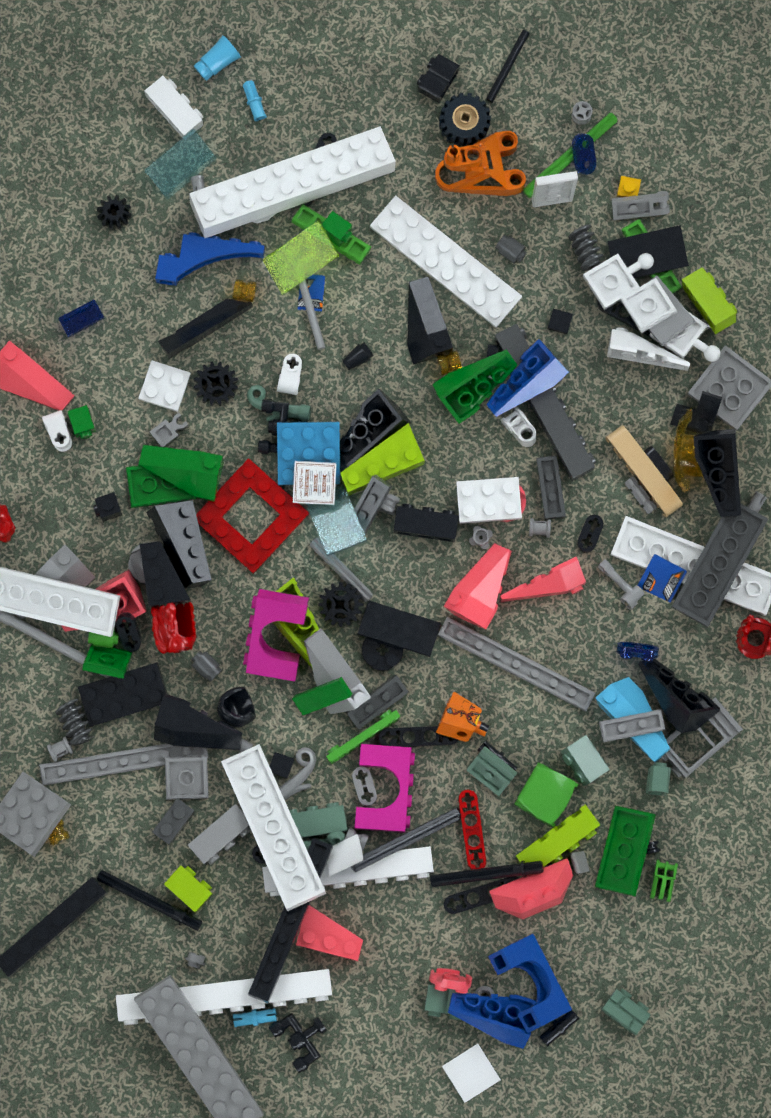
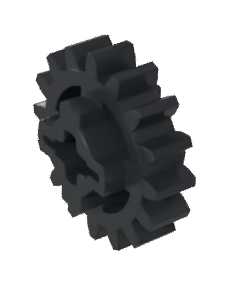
M212 361L210 362V367H207L205 364L203 365V372L197 370V374L200 377L194 378V382L198 383L194 386V390H200L197 393V397L203 396L202 402L204 404L210 401V406L213 407L214 403L217 402L220 407L222 405L221 401H225L228 404V397H235L232 391L238 390V386L234 385L238 382V378H232L235 375V371L229 372L230 367L228 364L223 368L220 361L217 366H214ZM218 371V373L216 374H209L211 372ZM226 377H228L230 381L229 387L224 383ZM219 380L220 386L216 385L213 387L211 381L217 382ZM203 381L208 384L206 391L202 388ZM219 393H222V394H223V395L218 396V397H213L215 394H219Z
M339 582L338 587L332 583L331 590L328 588L324 589L327 594L320 595L323 602L318 603V606L323 607L320 614L327 615L324 619L325 621L331 619V625L334 626L338 622L339 627H343L344 622L350 626L351 619L358 621L356 614L363 613L359 610V607L364 606V603L359 602V599L363 596L356 595L357 588L351 590L350 583L344 587L343 582ZM343 590L347 593L344 596H338L335 592ZM329 599L332 601V608L330 610L328 609ZM353 599L355 602L354 610L351 609V601ZM337 600H345L344 606L346 610L343 608L337 609L339 605ZM339 613H344L347 617L339 619L335 616Z

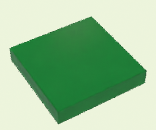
M91 644L82 670L123 679L131 661L132 652L117 648L95 647Z

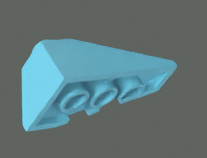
M629 677L610 684L596 697L599 707L611 719L652 711L643 691ZM662 731L630 737L654 763L670 750Z

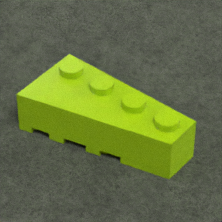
M409 423L340 473V478L348 496L366 489L373 475H377L386 481L424 465L425 460Z
M294 577L276 591L303 596ZM307 608L304 625L284 621L272 622L312 668L304 641L317 632L319 628L309 608Z
M584 805L576 813L567 817L558 826L517 854L515 858L519 863L523 860L525 863L542 861L544 867L550 862L552 864L557 863L563 859L561 854L568 850L571 853L580 846L578 842L584 837L586 840H589L596 835L595 829L600 824L588 807Z

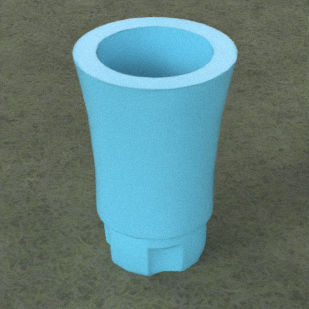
M222 35L218 42L194 65V68L207 81L230 63L241 58V56L229 40Z

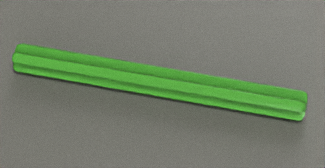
M609 113L537 177L560 173L617 123L618 119L613 113ZM535 179L523 189L524 194L528 198H531L533 195Z

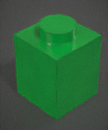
M332 211L321 224L319 233L340 247L343 242L347 243L353 234L351 233L352 224Z
M87 405L67 411L76 438L87 439L93 436L92 433L96 432Z

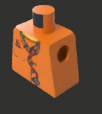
M453 692L436 733L467 742L473 732L485 736L489 725L478 721L482 712L480 707Z

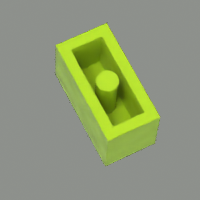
M180 865L164 885L197 913L213 895L210 892L212 887L204 880L199 882L194 877L196 873L189 866L183 868Z

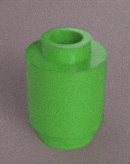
M114 628L113 636L111 637L89 632L88 644H93L95 647L113 649L114 645H118L119 634L115 632L116 628Z

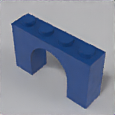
M534 934L488 956L497 975L512 968H521L532 977L537 989L536 1002L532 1007L518 1014L527 1033L572 1010Z

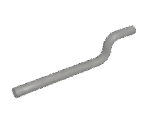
M304 230L309 254L298 260L295 265V274L317 349L322 350L325 348V344L303 273V267L316 258L317 246L314 236Z

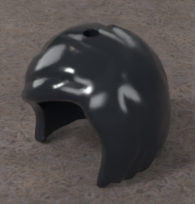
M245 687L232 688L219 698L217 714L221 721L231 727H243L256 718L253 701Z

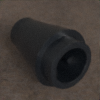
M364 342L361 345L358 344L342 361L350 370L370 361V358L374 355Z

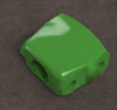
M538 762L514 805L542 823L554 828L556 825L554 822L566 808L574 788L576 789L579 784Z

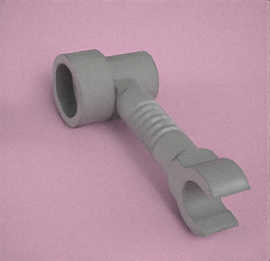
M604 559L598 568L625 592L620 597V601L623 604L626 601L629 604L626 607L632 610L638 604L637 601L645 594L644 591L637 585L632 588L619 576L611 564Z

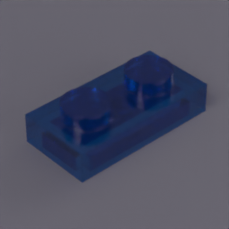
M95 300L58 318L68 338L105 319Z

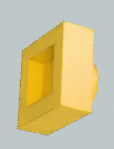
M621 176L617 197L638 196L641 179Z

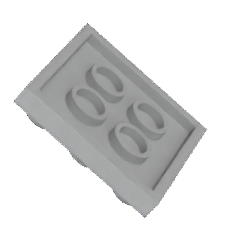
M725 345L720 351L719 359L708 366L687 395L698 403L702 391L721 396L722 400L716 417L737 431L771 388V379Z
M22 772L0 803V833L35 857L71 804L25 772Z

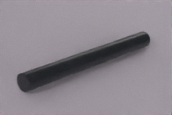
M522 30L486 100L494 102L530 34L528 31Z

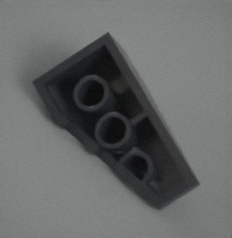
M429 277L409 282L407 346L413 365L453 353L449 333Z
M377 389L363 402L360 407L361 410L357 417L352 420L348 432L340 440L341 472L403 426L411 423L400 407L381 389Z
M735 429L714 430L694 435L695 458L720 517L741 515Z
M656 659L639 661L638 665L667 719L680 733L696 731L719 712L720 708L708 695L702 691L697 693L690 688L691 684L689 682H683L675 678V673Z
M164 694L155 722L154 740L173 746L228 750L241 749L242 732L221 720L216 722L207 716L208 713L204 710L199 712L190 707L191 703L184 699Z

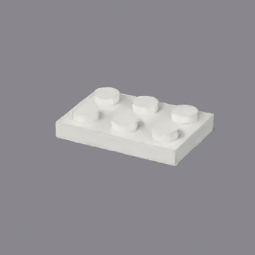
M519 477L456 482L460 524L522 519Z

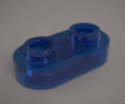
M580 133L572 140L574 165L579 173L587 175L591 174L596 168L594 141L590 135ZM586 141L587 145L583 148L582 143ZM589 161V166L586 168L585 162Z
M618 642L616 652L625 659L639 657L644 661H653V659L658 657L659 648L650 644Z

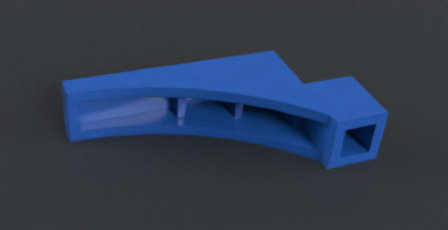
M190 232L188 235L183 234L180 258L171 253L159 255L155 279L159 284L177 286V282L188 274L220 260L239 257L264 258L265 246L257 241L243 243L236 238L222 240L221 237L213 235L204 239L198 233Z

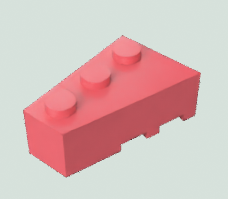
M309 905L300 927L296 946L358 961L363 940Z

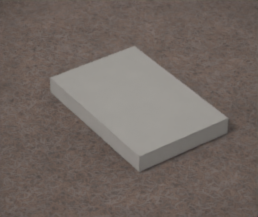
M655 276L654 278L658 280L677 310L676 314L648 329L659 344L663 346L692 325L695 320L662 280Z

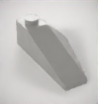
M66 545L60 548L35 574L86 587L95 579V576ZM15 614L19 619L26 618L25 616Z
M319 629L304 641L316 685L319 686L342 677L352 692L350 698L325 707L330 714L355 710L371 698L361 681L322 629Z

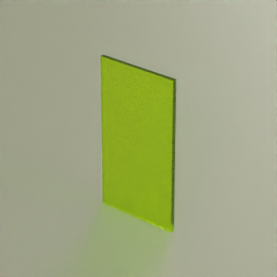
M318 220L262 259L280 293L284 295L339 257V254L320 220Z

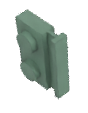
M487 747L481 750L467 768L470 774L497 796L501 795L517 774L513 768Z

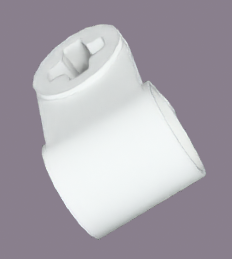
M289 354L285 357L279 376L277 392L292 395L298 394L302 360L298 355ZM295 360L298 366H294V369H291L287 363Z
M518 407L514 408V412L509 416L500 419L506 429L522 446L531 447L535 444L536 430ZM525 432L533 435L530 439L522 438V434Z
M62 410L43 416L42 419L53 445L58 451L64 452L71 448L72 439L67 428V422L64 419L65 416ZM60 437L64 438L63 444L59 443Z

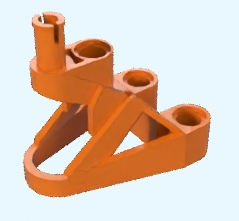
M501 131L470 146L458 147L454 145L452 148V145H450L445 152L444 160L438 164L435 170L437 185L447 192L510 196L521 193L526 183L525 174L519 169L504 171L501 157L512 155L516 151L518 144L517 135L512 131ZM508 140L512 142V145L506 147L502 142ZM486 151L490 153L493 169H489ZM475 154L478 156V159L470 160L468 155ZM446 166L451 171L465 172V179L448 185L441 180L439 173ZM490 177L502 185L473 186ZM518 179L520 184L513 185L510 180Z

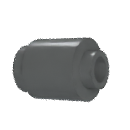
M503 235L495 247L499 250L498 253L514 264L516 261L520 263L527 254L524 251L526 247L511 236Z
M199 651L191 659L194 662L191 666L205 680L208 679L210 682L222 671L219 667L220 664L207 651L204 653Z

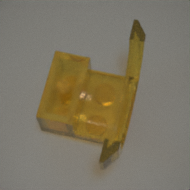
M692 408L688 409L679 420L674 440V477L683 493L690 491V478L685 480L684 477L704 478L695 458L694 435L685 434L688 423L692 421Z

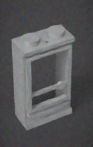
M716 697L712 701L720 710L709 719V722L724 739L715 745L704 731L698 728L697 730L713 748L690 768L685 765L670 747V750L661 759L664 762L669 761L673 766L671 771L677 778L682 777L685 779L743 730ZM676 730L666 739L667 743L669 744L681 733Z

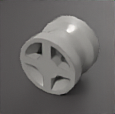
M584 101L576 103L572 110L573 121L579 125L587 124L591 120L593 112L591 105Z
M388 493L379 511L395 515V506L399 503L400 498Z

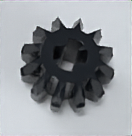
M108 195V202L101 200L100 203L103 207H97V212L100 213L97 215L98 220H103L102 226L104 227L109 224L110 230H113L114 224L117 225L118 229H121L120 223L122 222L124 225H127L128 221L126 218H131L132 216L128 212L131 210V206L126 205L127 201L125 198L119 201V195H116L114 200ZM116 209L117 215L113 216L111 210Z

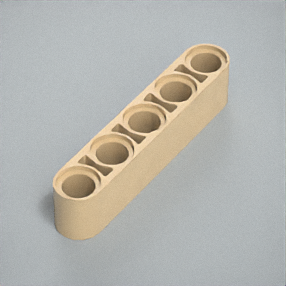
M623 425L605 437L606 441L613 445V450L618 457L626 462L625 466L631 474H635L639 484L651 495L650 499L654 501L657 508L660 507L664 512V517L667 518L683 506L678 495Z

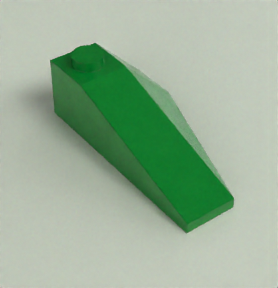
M506 349L450 372L432 385L440 400L458 424H460L481 408L479 405L486 397L489 399L493 394V389L498 384L503 383L517 367V363Z
M143 445L138 465L154 475L167 480L175 487H179L195 498L215 502L224 461L221 455L202 451Z

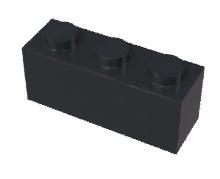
M402 504V507L397 506L393 533L455 543L459 515H455V512L450 510H443V513L434 512L435 509L430 507H422L421 510L414 509V506L410 504Z

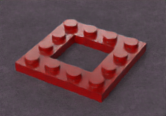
M248 458L217 491L215 502L208 501L196 516L199 526L254 574L310 513L299 503H293V498ZM249 488L279 514L253 544L222 518Z

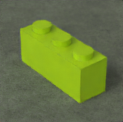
M702 267L682 279L683 290L715 334L736 323L737 310L733 303H728L725 299L726 295L721 287L717 288L714 277L710 272L707 273Z

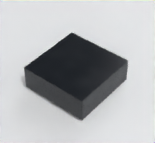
M553 308L548 329L567 334L573 314Z
M275 752L269 767L273 774L288 779L295 759Z

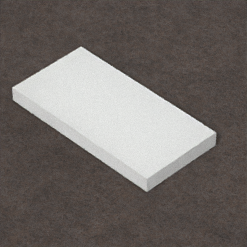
M577 171L536 177L532 195L533 207L572 202L578 181Z

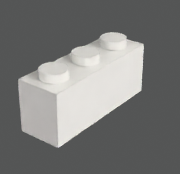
M162 76L144 90L145 96L179 135L186 140L203 126V116L198 109L195 108L193 110L191 108L189 99L183 93L180 95L176 91L177 86L171 79L167 80Z

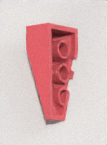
M8 341L0 351V389L62 411L74 398V394L11 341Z
M494 543L453 589L444 607L458 618L487 629L497 611L498 605L496 602L498 594H501L503 588L501 582L507 572L512 551Z
M574 557L552 568L548 575H538L530 581V584H521L502 594L499 599L501 602L567 594L569 592L573 595L583 590L582 586L585 585L586 580L577 557Z
M130 570L123 572L96 588V590L121 595L115 622H117V618L121 613L128 612L136 618L147 611L140 587ZM61 625L65 632L79 630Z

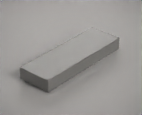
M661 709L599 722L603 743L665 731Z

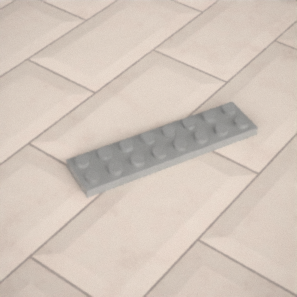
M171 975L134 997V1001L214 1118H260L264 1116V1112Z

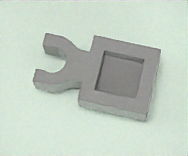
M179 412L174 415L170 423L165 419L150 431V434L160 447L168 446L179 437L176 433L178 430H184L189 426L186 421L182 425L177 424V420L181 418Z

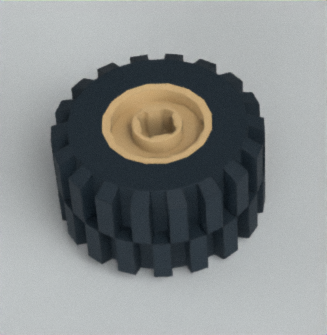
M459 93L458 97L452 96L441 109L439 129L442 130V136H446L447 142H453L454 145H462V147L479 142L486 136L491 121L489 107L486 108V102L484 100L481 102L479 96L472 97V93H468L467 96H464L463 93Z

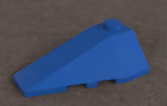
M540 339L520 357L522 362L510 373L511 377L506 384H501L486 404L496 417L552 388L569 373Z
M452 993L448 1013L503 1043L524 1049L531 1032H526L518 1014L532 1007L536 1000L519 995L498 997V994L479 996L478 994Z

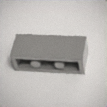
M235 804L191 841L188 846L204 865L207 863L212 865L220 858L218 854L223 849L227 852L236 844L234 840L240 835L242 838L251 831V828L243 811Z

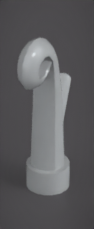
M301 748L296 753L297 762L304 766V768L279 787L284 800L300 791L311 788V784H302L316 765L315 753L310 748ZM306 753L309 756L308 762L302 760V754Z

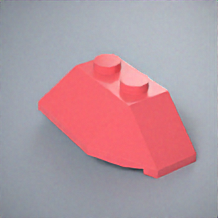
M566 858L545 867L542 873L529 874L525 878L521 877L489 892L495 908L520 919H525L561 904L572 880L573 873Z

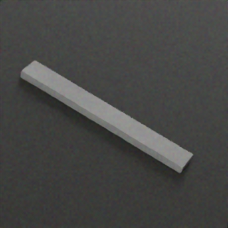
M449 617L446 618L438 633L439 637L585 712L595 695V692Z
M161 744L40 764L39 766L42 785L45 786L165 766V757L207 756V759L209 757L207 748Z

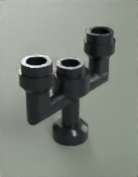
M262 399L261 412L269 414L280 412L279 419L268 421L267 431L271 435L277 436V422H286L288 420L289 403ZM268 440L258 441L257 453L266 455L270 452L277 453V443H270Z
M291 1013L281 1021L273 1022L269 1029L276 1038L284 1034L285 1029L290 1026L295 1033L290 1035L291 1038L287 1041L294 1051L296 1049L300 1050L303 1047L308 1051L307 1055L304 1057L299 1056L292 1062L298 1073L307 1070L311 1063L321 1057L313 1043L308 1041V1039L317 1032L325 1033L327 1029L319 1017H316L313 1020L314 1025L302 1032L301 1025L293 1013Z

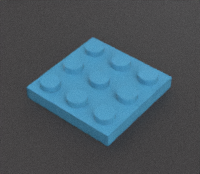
M339 421L277 422L278 485H294L295 461L336 463L335 484H340Z

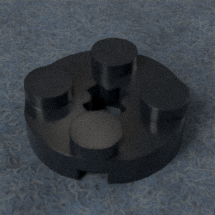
M366 637L362 644V656L367 665L372 669L388 671L397 666L401 661L403 648ZM381 644H384L385 648H389V651L385 652L384 656H380V652L376 651L377 648H380Z

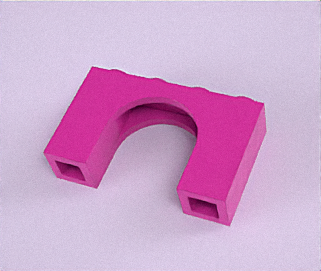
M259 589L258 595L253 596L251 608H254L255 612L254 615H250L249 627L252 628V633L247 635L246 646H249V653L245 652L243 665H247L246 673L289 681L296 680L300 654L279 651L270 647L263 638L262 629L267 624L275 621L304 625L309 597Z
M361 744L359 767L389 770L396 776L400 792L397 799L388 807H356L355 829L405 833V829L410 828L411 816L406 815L407 807H411L412 795H408V787H413L414 774H409L410 765L414 766L415 753H411V747Z

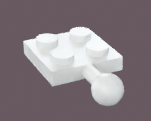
M643 253L638 257L636 263L626 267L619 254H616L584 273L583 278L604 310L621 301L620 298L639 288L632 274L640 269H650L654 264V259L649 253Z
M691 313L689 314L694 318L695 322L663 345L682 359H684L693 346L702 351L705 358L710 362L717 361L721 354L717 346H708L699 340L708 325ZM650 333V337L656 340L654 336Z

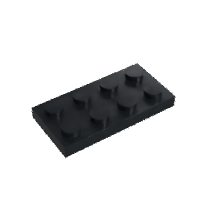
M158 662L127 671L123 679L111 676L78 687L90 727L160 706L164 694H168Z

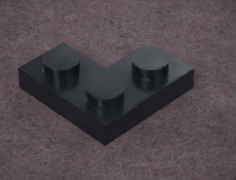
M702 391L697 409L676 404L670 425L699 434L712 431L722 397Z

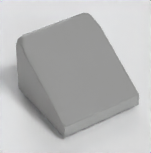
M584 851L570 854L574 874L578 875L590 871Z

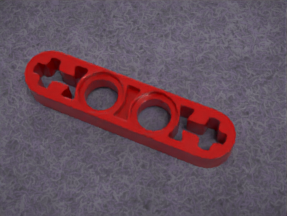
M464 790L460 793L458 801L467 864L471 870L481 869L486 865V854L478 798L474 791ZM466 793H469L470 797H474L470 804L471 808L476 807V811L469 810L465 813L463 812V808L467 809V803L462 802V798L465 797ZM473 814L476 816L477 823L474 826H468L465 823L467 815ZM471 835L479 837L480 843L478 846L472 847L468 844V838ZM481 848L482 853L478 852V858L482 859L483 863L479 865V868H476L474 864H471V861L474 860V853L469 854V850L475 851Z

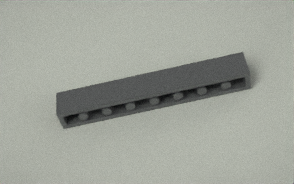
M515 324L495 334L494 339L501 351L508 350L518 367L522 362L520 357L531 346L526 341L528 337L525 330ZM553 386L529 399L528 402L571 481H574L593 471L596 461L591 452L587 453L584 447L586 446L584 438L581 434L577 435L574 429L576 424L571 416L568 418L565 413L567 408L562 399L558 400L555 394L557 392L556 387Z

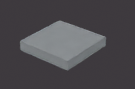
M207 756L165 757L166 800L209 798Z

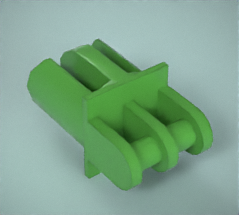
M657 859L650 899H654L658 879H660L658 899H663L666 882L669 881L666 902H671L678 864L672 865L667 861L662 863ZM658 868L664 869L663 875L657 874ZM667 870L673 871L672 877L666 876Z

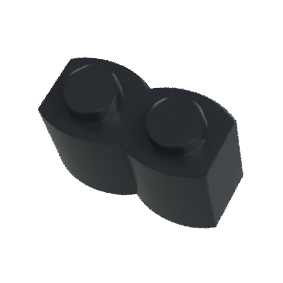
M438 54L436 58H431L427 66L428 72L420 76L417 85H419V93L440 103L458 74L460 65Z

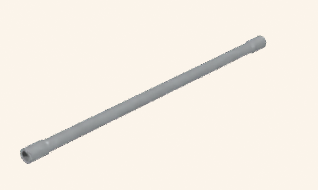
M0 611V622L16 628L83 665L87 656L84 653L15 617L14 614ZM100 674V675H102V676H104V677H106V678H107V677H111V676H108V675ZM242 739L241 749L238 751L243 752L253 747V744Z

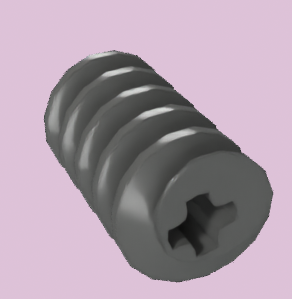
M591 224L579 227L568 237L570 241H573L571 245L576 249L575 255L579 256L577 260L581 263L580 268L582 271H589L603 263L599 262L603 254H596L601 249L600 246H593L598 242L597 239H590L595 233L587 231L592 227Z
M79 699L68 701L55 711L56 715H62L59 718L60 723H65L62 729L69 730L65 735L67 738H72L69 741V745H81L95 738V736H88L92 728L85 729L89 722L81 721L85 713L78 714L82 706L74 705Z

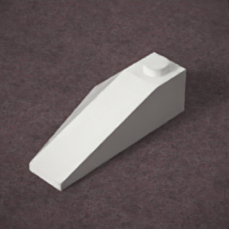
M618 327L616 330L612 329L607 357L688 371L690 367L688 361L632 332H628L626 328Z

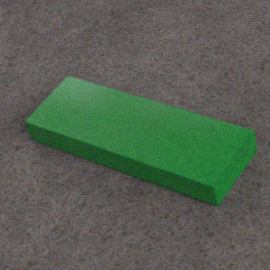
M340 677L296 694L292 700L301 714L306 715L351 697L352 692L343 678Z

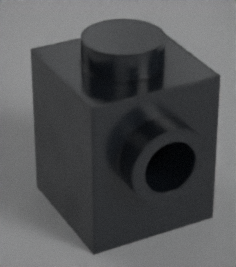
M115 492L95 498L96 505H93L96 517L101 516L103 522L122 516Z

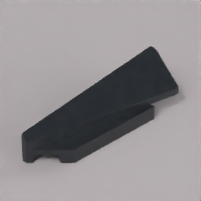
M227 298L178 329L175 334L159 340L158 343L170 359L253 307L252 302Z

